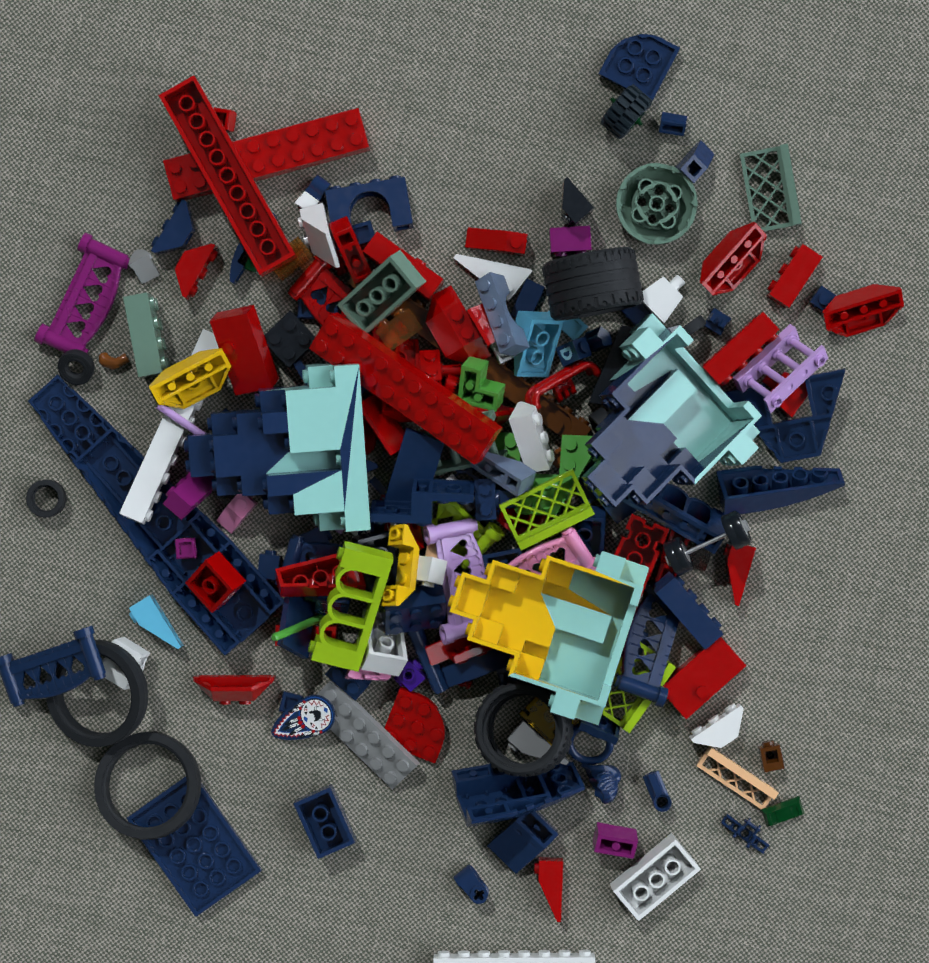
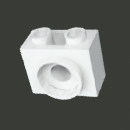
M126 637L114 639L112 643L128 651L143 671L150 652ZM105 657L102 660L106 671L105 678L124 690L129 689V683L122 670L113 661Z

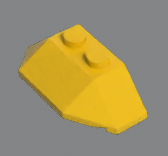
M222 348L199 351L163 370L148 387L158 405L185 409L220 391L231 365Z

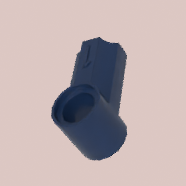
M659 770L642 776L654 807L660 812L669 810L672 802ZM662 796L666 797L667 804L663 807L657 806V799Z

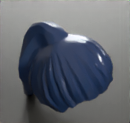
M582 763L581 767L586 771L589 782L595 789V796L604 804L611 803L616 798L618 783L621 780V773L618 768L612 765H587Z

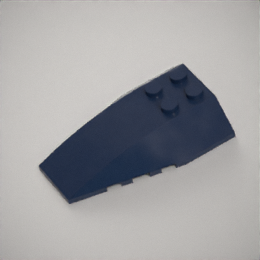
M569 762L567 765L559 763L555 768L546 773L527 777L507 775L493 768L491 764L451 771L457 804L467 827L495 823L527 815L561 802L585 790V785L573 762Z

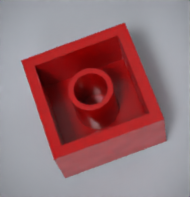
M218 551L206 559L185 584L213 613L225 605L246 580Z

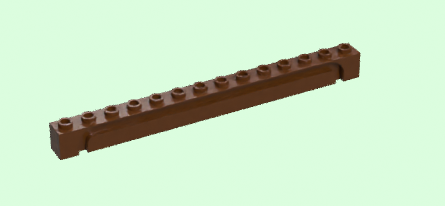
M368 264L371 269V272H373L375 268ZM351 277L347 283L355 289L361 282L354 284ZM408 298L390 314L434 347L440 349L426 324L429 311L425 309L426 305L419 299L413 301L411 298ZM491 356L486 358L485 360L489 361L486 379L506 384L504 397L515 405L521 401L525 402L527 390L534 386L535 383L533 381L527 383L523 380L524 377L515 376L514 371L512 372L507 368L508 364L506 362L499 364L498 360ZM455 361V362H457L458 364H461V366L463 365L462 362ZM551 394L541 395L539 400L541 409L537 411L542 415L544 426L561 438L562 435L587 436L591 428L588 426L590 423L581 416L579 418L573 416L572 413L574 411L566 405L559 406L555 403L557 399Z

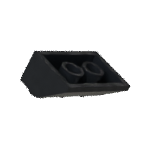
M389 531L369 532L351 537L352 543L393 554V564L386 586L395 585L399 548L388 545ZM362 573L366 584V591L372 592L376 576Z

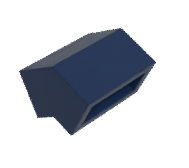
M662 112L659 132L684 136L687 116Z
M602 326L588 331L584 335L591 352H598L613 345L610 332Z

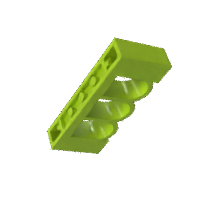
M344 541L343 547H339L336 559H339V565L335 570L336 587L330 591L327 597L328 613L322 617L319 623V634H316L314 641H310L308 652L311 653L312 661L359 672L393 564V554ZM348 571H358L376 576L372 592L347 586L340 581V578ZM341 597L368 602L364 618L339 612L332 605L335 600ZM333 623L360 628L356 644L331 638L324 631L326 627Z

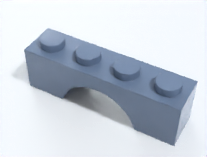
M489 272L476 280L475 284L500 354L516 356L529 348L524 330L512 319L507 309L506 297L510 294L504 275Z

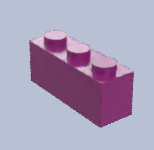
M189 472L185 479L182 478L176 486L170 488L166 493L168 498L163 504L182 520L212 493V479L215 478L213 476L191 477Z

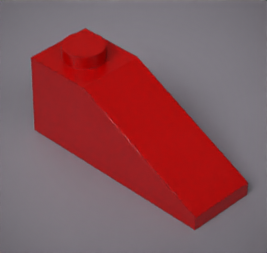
M345 216L329 223L333 237L354 284L365 280L372 272L348 217Z
M468 227L465 248L525 256L528 234Z
M730 542V544L725 545L723 555L726 556L725 563L732 603L739 606L756 548L747 545L736 550Z
M538 857V863H534V875H538V881L556 921L561 922L563 858Z

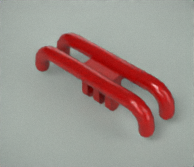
M580 360L574 362L529 388L525 394V403L534 405L537 410H540L541 404L539 400L541 395L551 389L560 403L564 400L563 396L567 399L570 397V393L572 395L577 393L571 379L572 377L583 371L589 376L593 374L594 376H599L601 370L595 363Z

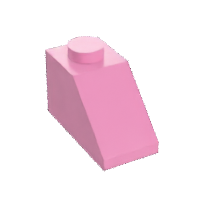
M237 494L216 521L232 534L258 503L250 496Z

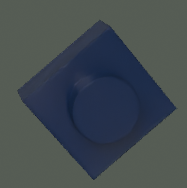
M821 285L809 303L823 311L836 295Z

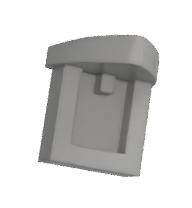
M135 250L130 257L129 267L133 268L140 282L143 284L159 276V271L152 261L151 254L146 250Z

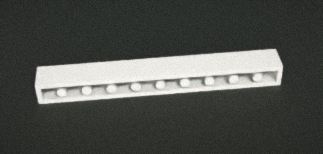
M203 329L191 355L199 351L218 349L214 333ZM204 400L185 409L168 407L194 424L195 418L193 416L196 410L200 411ZM165 414L119 513L142 525H145L146 521H150L154 512L151 510L154 502L158 503L162 495L160 489L169 480L170 473L168 471L171 466H175L178 460L179 447L183 448L184 440H187L185 436L187 429Z

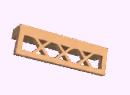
M708 746L696 764L698 768L760 809L766 808L771 799L775 800L779 794L770 785L711 746ZM708 756L716 760V768L708 769L703 766ZM727 768L731 770L733 779L724 780L721 777L720 770ZM746 780L749 782L750 790H739L737 781ZM762 791L767 794L762 804L755 800L754 792Z

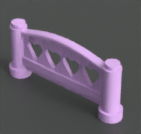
M472 518L439 525L431 523L423 526V537L426 544H435L437 558L447 561L442 587L446 599L448 623L439 626L440 638L444 645L453 643L456 639L468 637V635H465L468 622H473V619L449 612L450 607H447L450 596H455L457 587H454L457 575L461 576V574L454 572V570L463 560L467 559L469 561L468 568L471 571L470 574L487 579L486 575H484L483 557L473 535L478 530V524L476 519ZM462 539L466 541L465 548L467 549V554L465 556L450 551Z

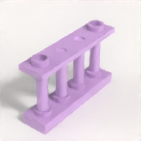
M789 324L774 341L768 344L762 352L733 377L737 389L742 393L748 388H752L765 397L763 400L767 410L771 413L819 367L825 364L826 360H828L826 350L821 345L813 351L801 343L796 328ZM794 347L808 358L803 363L798 364L786 356L785 353ZM777 361H781L794 371L787 378H784L770 367ZM763 374H766L779 384L772 392L756 382Z

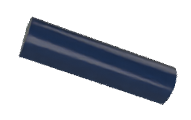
M424 629L417 632H407L433 693L439 694L449 689L450 687L446 683L439 663L433 666L429 663L425 647L430 645Z

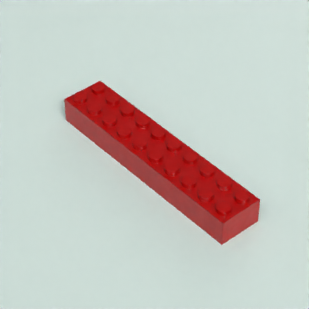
M195 75L158 95L259 275L263 277L297 258L296 253Z
M359 108L233 141L255 182L370 151ZM191 153L163 160L172 197L176 203L181 202L182 199L186 201L213 193Z
M338 312L328 315L309 347L310 350L332 365L359 364L360 384L474 465L483 460L503 428Z

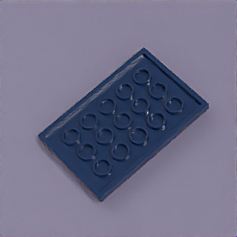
M186 776L126 818L128 822L141 827H154L171 819L178 812L184 801L187 789ZM202 783L198 805L190 819L181 828L162 838L142 840L195 917L262 871V868Z

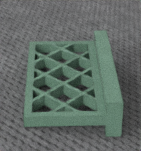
M788 143L777 147L741 153L740 158L751 222H756L760 214L768 218L770 221L766 227L761 228L764 232L801 226L802 222ZM777 151L778 160L774 166L764 161L768 153ZM754 156L760 160L753 170L746 166V157ZM762 162L771 168L765 178L755 172ZM778 163H779L780 171L775 168V167L778 165ZM747 170H749V171L751 172V174L749 175V177H748V174H747ZM773 170L781 175V180L777 186L767 180ZM753 174L763 180L757 190L749 185V180ZM765 182L775 188L769 198L759 192ZM781 184L783 185V190L779 188ZM750 189L755 192L752 197ZM777 190L785 196V200L780 206L770 200ZM757 194L766 199L760 210L753 206L752 203ZM768 202L778 208L772 218L762 212ZM785 203H786L787 211L782 208ZM754 209L758 211L756 216L754 214ZM780 210L788 214V223L780 224L774 220Z

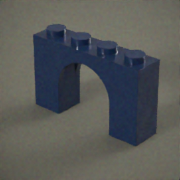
M395 175L389 177L388 180L373 179L365 184L355 182L349 184L348 187L333 186L329 190H325L330 223L347 216L352 226L351 212L354 205L362 198L378 197L385 201L390 208L394 232L414 229L405 177Z

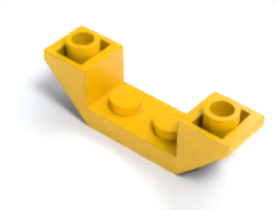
M407 524L390 525L388 545L399 548L396 583L395 585L385 586L381 602L383 607L399 606L416 588L420 549Z

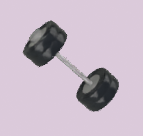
M737 510L721 517L725 530L724 534L688 550L680 537L673 538L663 544L666 562L669 567H672L677 576L694 570L690 553L720 539L728 537L736 550L752 543L749 533L750 527Z

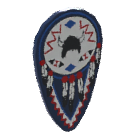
M307 696L287 709L277 719L271 733L275 738L283 740L304 739L323 734L331 729L335 722L334 707L323 696Z

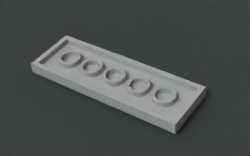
M332 680L316 694L328 699L334 707L335 722L330 730L391 789L396 787L420 763L357 701L351 698Z

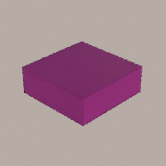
M196 538L175 539L176 559L198 558Z

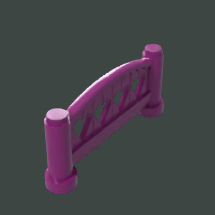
M85 232L77 247V251L83 253L84 256L50 327L42 323L34 338V342L40 345L44 343L63 353L68 350L78 349L88 354L89 349L86 348V344L93 338L107 318L117 294L121 270L123 268L127 270L129 267V255L93 239L92 235ZM109 267L111 274L107 276V282L101 283L92 269ZM101 285L103 290L98 294L99 299L92 301L84 287ZM92 303L94 310L90 312V318L85 320L75 305ZM83 321L85 328L81 330L82 335L76 338L67 323Z

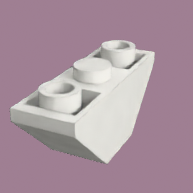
M735 703L729 705L724 709L725 713L720 716L717 714L708 720V724L703 728L698 726L692 730V735L689 738L693 743L718 748L724 747L739 735L743 707L739 703L737 705Z

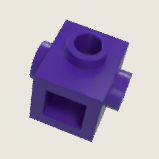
M409 657L400 675L394 677V679L401 687L405 685L411 692L426 679V674L422 671L423 666L416 659L413 661Z

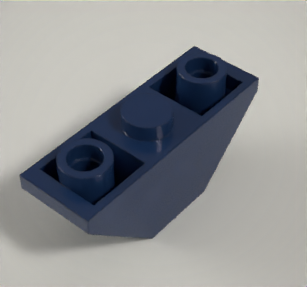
M184 199L176 203L172 210L174 214L171 219H167L162 226L163 232L159 237L156 236L151 244L153 247L151 251L159 255L185 249L194 235L195 227L190 206Z

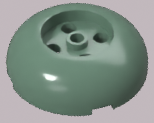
M660 163L646 164L633 170L623 180L616 198V211L623 228L638 241L652 245L666 244L681 237L692 225L698 205L697 194L692 182L678 168ZM657 187L663 189V194L660 196L655 194ZM644 198L646 205L639 206L637 203L638 199ZM654 202L659 204L658 209L652 207ZM668 204L674 207V211L668 213L665 209ZM651 215H654L657 218V221L654 224L648 221V218Z

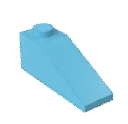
M153 594L129 608L131 611L129 615L134 623L138 622L141 627L177 649L184 646Z

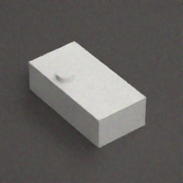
M671 833L611 882L610 886L617 897L639 921L701 869Z

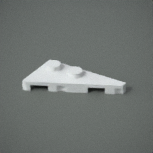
M459 254L453 257L455 261L478 279L489 272L504 275L510 294L506 297L508 302L532 273V270L489 260Z

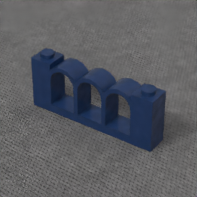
M668 483L647 505L635 504L629 497L630 493L622 500L624 503L698 545L725 533L721 522V517L724 515L723 512L714 507L712 509L707 503L698 498H689L684 490L673 484ZM725 538L703 548L715 554Z

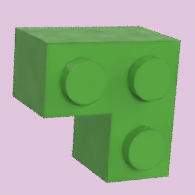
M468 357L461 367L458 396L472 406L487 410L494 409L496 412L503 403L506 384L486 379L489 361Z

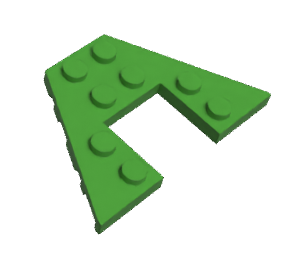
M500 432L495 439L497 449H507V458L522 462L514 434ZM562 435L559 475L573 469L579 481L586 470L587 464L593 458L587 452L588 448L585 446L593 436ZM536 474L532 488L558 475ZM571 475L563 479L561 487L572 489L574 481ZM546 487L542 496L553 499L557 488ZM559 490L556 500L565 503L569 498L570 492ZM533 495L526 497L524 505L535 508L538 497ZM541 498L538 509L548 512L552 502ZM555 503L551 514L558 516L563 505ZM520 506L514 508L516 513H518ZM522 508L521 514L532 515V510Z

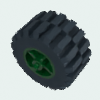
M634 84L630 85L618 98L614 99L612 97L610 99L612 104L602 117L600 124L618 139L624 138L635 125L642 126L643 123L640 120L651 106L652 99Z

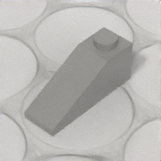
M524 720L507 737L508 745L515 752L520 750L524 754L541 758L551 747ZM565 757L560 763L567 765L569 760Z

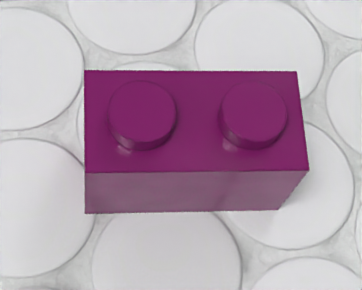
M590 226L549 229L550 254H555V257H566L567 253L580 254L592 250Z
M597 822L593 836L594 852L634 859L638 844L637 830Z

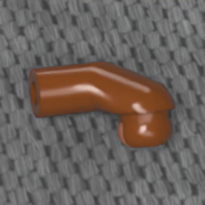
M106 352L99 355V363L103 367L112 370L130 362L126 353L117 358L109 356Z

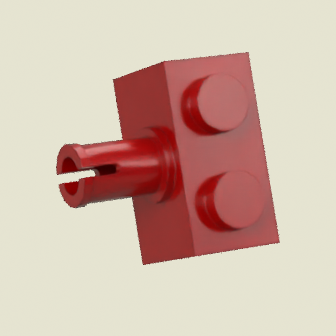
M440 349L419 351L420 370L441 385L443 377H447L448 374L460 377L461 364L443 365L440 362Z

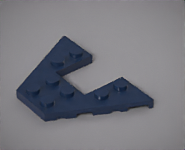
M846 368L812 374L805 380L812 412L811 416L773 423L772 414L767 410L763 400L765 397L752 388H748L744 393L738 389L725 391L724 393L733 403L749 401L762 415L754 426L760 431L759 436L763 439L766 446L772 450L780 463L821 456Z

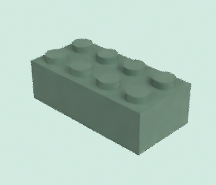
M399 250L388 257L337 305L352 323L369 333L425 284L426 280Z
M147 292L125 296L123 300L138 377L143 379L158 377L163 370L170 367L169 358H166L164 350H167L165 338L161 337L160 330H163L162 320L157 317V310H159L157 298L154 299V296Z

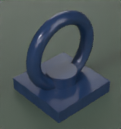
M603 714L599 725L579 719V723L573 728L572 744L568 753L576 761L587 765L599 764L605 761L611 755L614 745H616L619 739L620 726ZM580 731H583L595 738L605 740L606 746L601 754L587 757L575 749L574 738Z

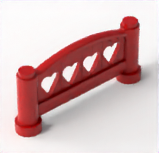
M315 255V260L290 287L288 294L296 301L301 299L313 317L322 326L328 315L332 314V312L330 313L326 310V306L343 300L352 290L329 271L332 265ZM328 287L325 304H318L317 299L311 297V293ZM342 311L341 315L347 317ZM394 318L390 323L384 319L373 329L372 336L391 349L402 335H407L410 329L397 318Z

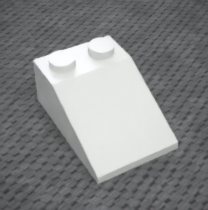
M323 203L299 209L301 217L298 218V223L301 230L305 229L306 234L303 235L306 247L310 246L314 255L335 268L340 267L335 242Z
M365 608L363 609V612H362V618H364V615H365V612H366V609H365ZM377 612L360 666L361 670L399 676L408 661L404 632L397 635H385L381 612Z

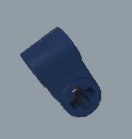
M470 864L453 876L458 886L465 891L474 903L482 904L487 900L489 888ZM476 889H477L478 891H481V890L484 891V892H483V897H482L481 895H478V896L475 895V894H476Z

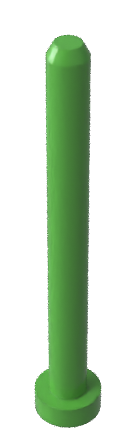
M318 614L273 633L271 639L278 641L318 624L324 615Z

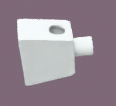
M676 275L670 282L662 277L643 290L644 300L642 304L662 324L665 323L683 298L678 290L685 284V281L679 275Z

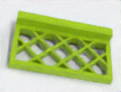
M573 469L526 491L518 497L516 496L499 504L521 551L595 515ZM570 475L574 481L571 490L561 487L563 479ZM548 486L557 488L553 499L542 496L544 489ZM559 490L570 492L567 503L556 500ZM573 494L581 496L584 501L583 504L577 507L569 505ZM530 495L538 497L535 508L524 505L526 497ZM541 498L552 502L548 512L538 509ZM555 503L565 506L563 514L559 516L551 514ZM511 504L520 506L516 517L508 515L505 507ZM522 508L533 511L530 521L519 518ZM536 512L547 515L545 522L541 525L533 523ZM518 521L529 524L526 532L520 535L517 534L515 528Z
M640 642L644 656L647 655L646 651L650 654L656 653ZM622 657L619 660L615 672L616 674L618 671V675H621L620 667L622 666ZM667 661L660 686L665 684L676 668L670 661ZM634 667L632 668V673H633L634 675H639V674H643V673L650 672V671L647 669V667H646V671H641V672H636V673H635V668H634ZM611 691L608 696L609 706L604 708L602 714L630 733L652 701L637 696L634 702L626 703L624 691ZM622 693L623 704L612 705L610 695ZM624 707L625 715L621 720H618L613 715V709Z

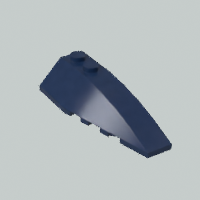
M749 466L716 471L719 499L724 515L734 510H737L740 514L785 507L845 486L840 468H813L812 470H805L802 467H794V470L782 469V466H774V469H762V466Z

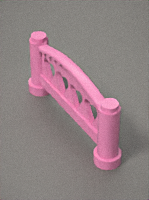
M568 527L560 531L561 537L527 550L508 564L541 575L540 572L533 570L532 566L539 563L542 558L546 559L547 555L550 556L552 552H557L559 548H564V561L594 571L597 568L593 566L595 557L591 555L574 527Z

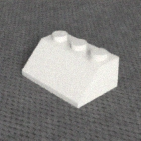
M522 401L518 402L508 420L522 461L536 472L550 470L555 460V455L548 444V433L544 431L542 426V415L538 413L536 406Z

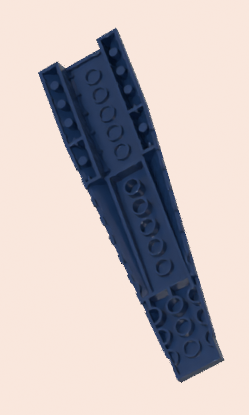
M57 374L28 400L41 416V420L84 475L86 481L107 506L109 512L121 525L123 531L127 533L135 547L144 556L146 562L155 571L169 593L224 656L244 642L283 605L284 599L235 543L202 511L196 507L181 520L163 504L168 498L166 493L174 486L169 480L166 485H162L160 500L158 503L154 502L151 509L154 511L149 522H145V525L119 514L145 457L74 389H71L60 375ZM196 538L198 558L176 559L175 539ZM220 551L246 582L225 605L211 613L185 582L206 559Z

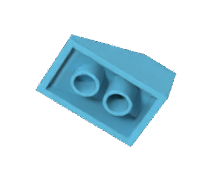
M518 311L515 322L524 330L530 347L514 356V375L517 377H548L564 321H555L551 318L550 312Z

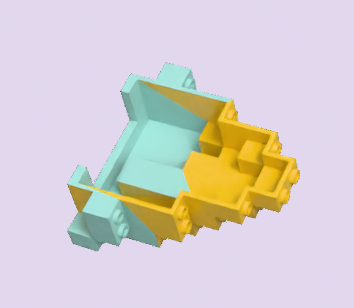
M602 551L601 555L596 554L593 566L597 567L596 571L547 555L546 559L542 558L539 566V571H542L541 575L495 560L492 561V564L488 563L484 575H487V579L462 572L461 576L457 575L454 584L457 590L455 596H450L447 607H450L449 612L473 619L472 623L468 622L465 635H468L467 640L514 655V658L509 659L506 668L507 671H510L508 676L556 691V694L552 693L549 699L548 706L551 707L550 712L573 720L578 718L599 725L635 610L644 588L649 567Z

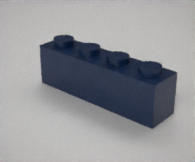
M669 571L651 588L706 650L724 634L719 629L722 625L715 617L711 619L707 615L710 611L703 603L698 605L695 601L698 597L690 588L687 591L684 589L683 585L685 582L679 576H673Z

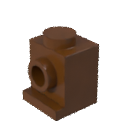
M774 740L763 741L762 746H758L762 770L770 772L784 769L780 744L774 743ZM768 751L773 752V756L771 758L766 757V753Z

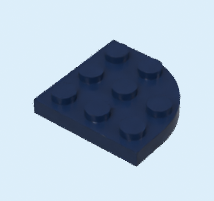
M638 34L625 38L610 51L598 75L624 89L634 84L653 101L680 47L650 34Z

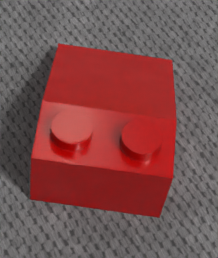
M483 304L468 309L467 313L487 349L491 348L492 345L496 344Z

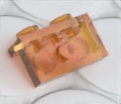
M404 307L394 313L395 318L390 321L385 319L377 325L379 329L375 331L376 334L379 335L384 344L391 350H394L423 329L410 308L406 310Z

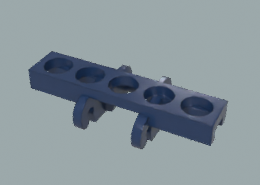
M726 814L721 823L734 832L732 837L740 836L747 842L746 848H749L751 845L764 854V851L770 845L756 835L757 832L761 831V825H754L750 822V817L747 820L744 819V824L742 825L729 814ZM727 818L732 820L731 825L725 823ZM735 824L738 825V827H737L736 830L733 829V826H734ZM746 826H750L754 831H750ZM743 830L749 832L747 837L741 836ZM759 842L765 845L763 849L757 846Z

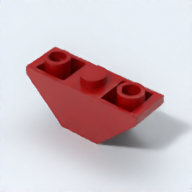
M212 243L186 250L182 254L175 267V272L181 294L184 298L189 300L190 297L196 295L199 289L197 286L198 282L206 277L208 264L210 261L214 262L218 255V251H216L218 247Z

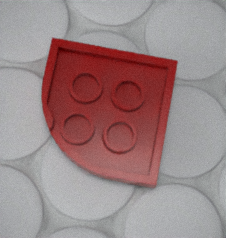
M400 686L385 729L410 754L436 763L445 739V722L439 712V708L426 696L415 691L410 692L407 688Z

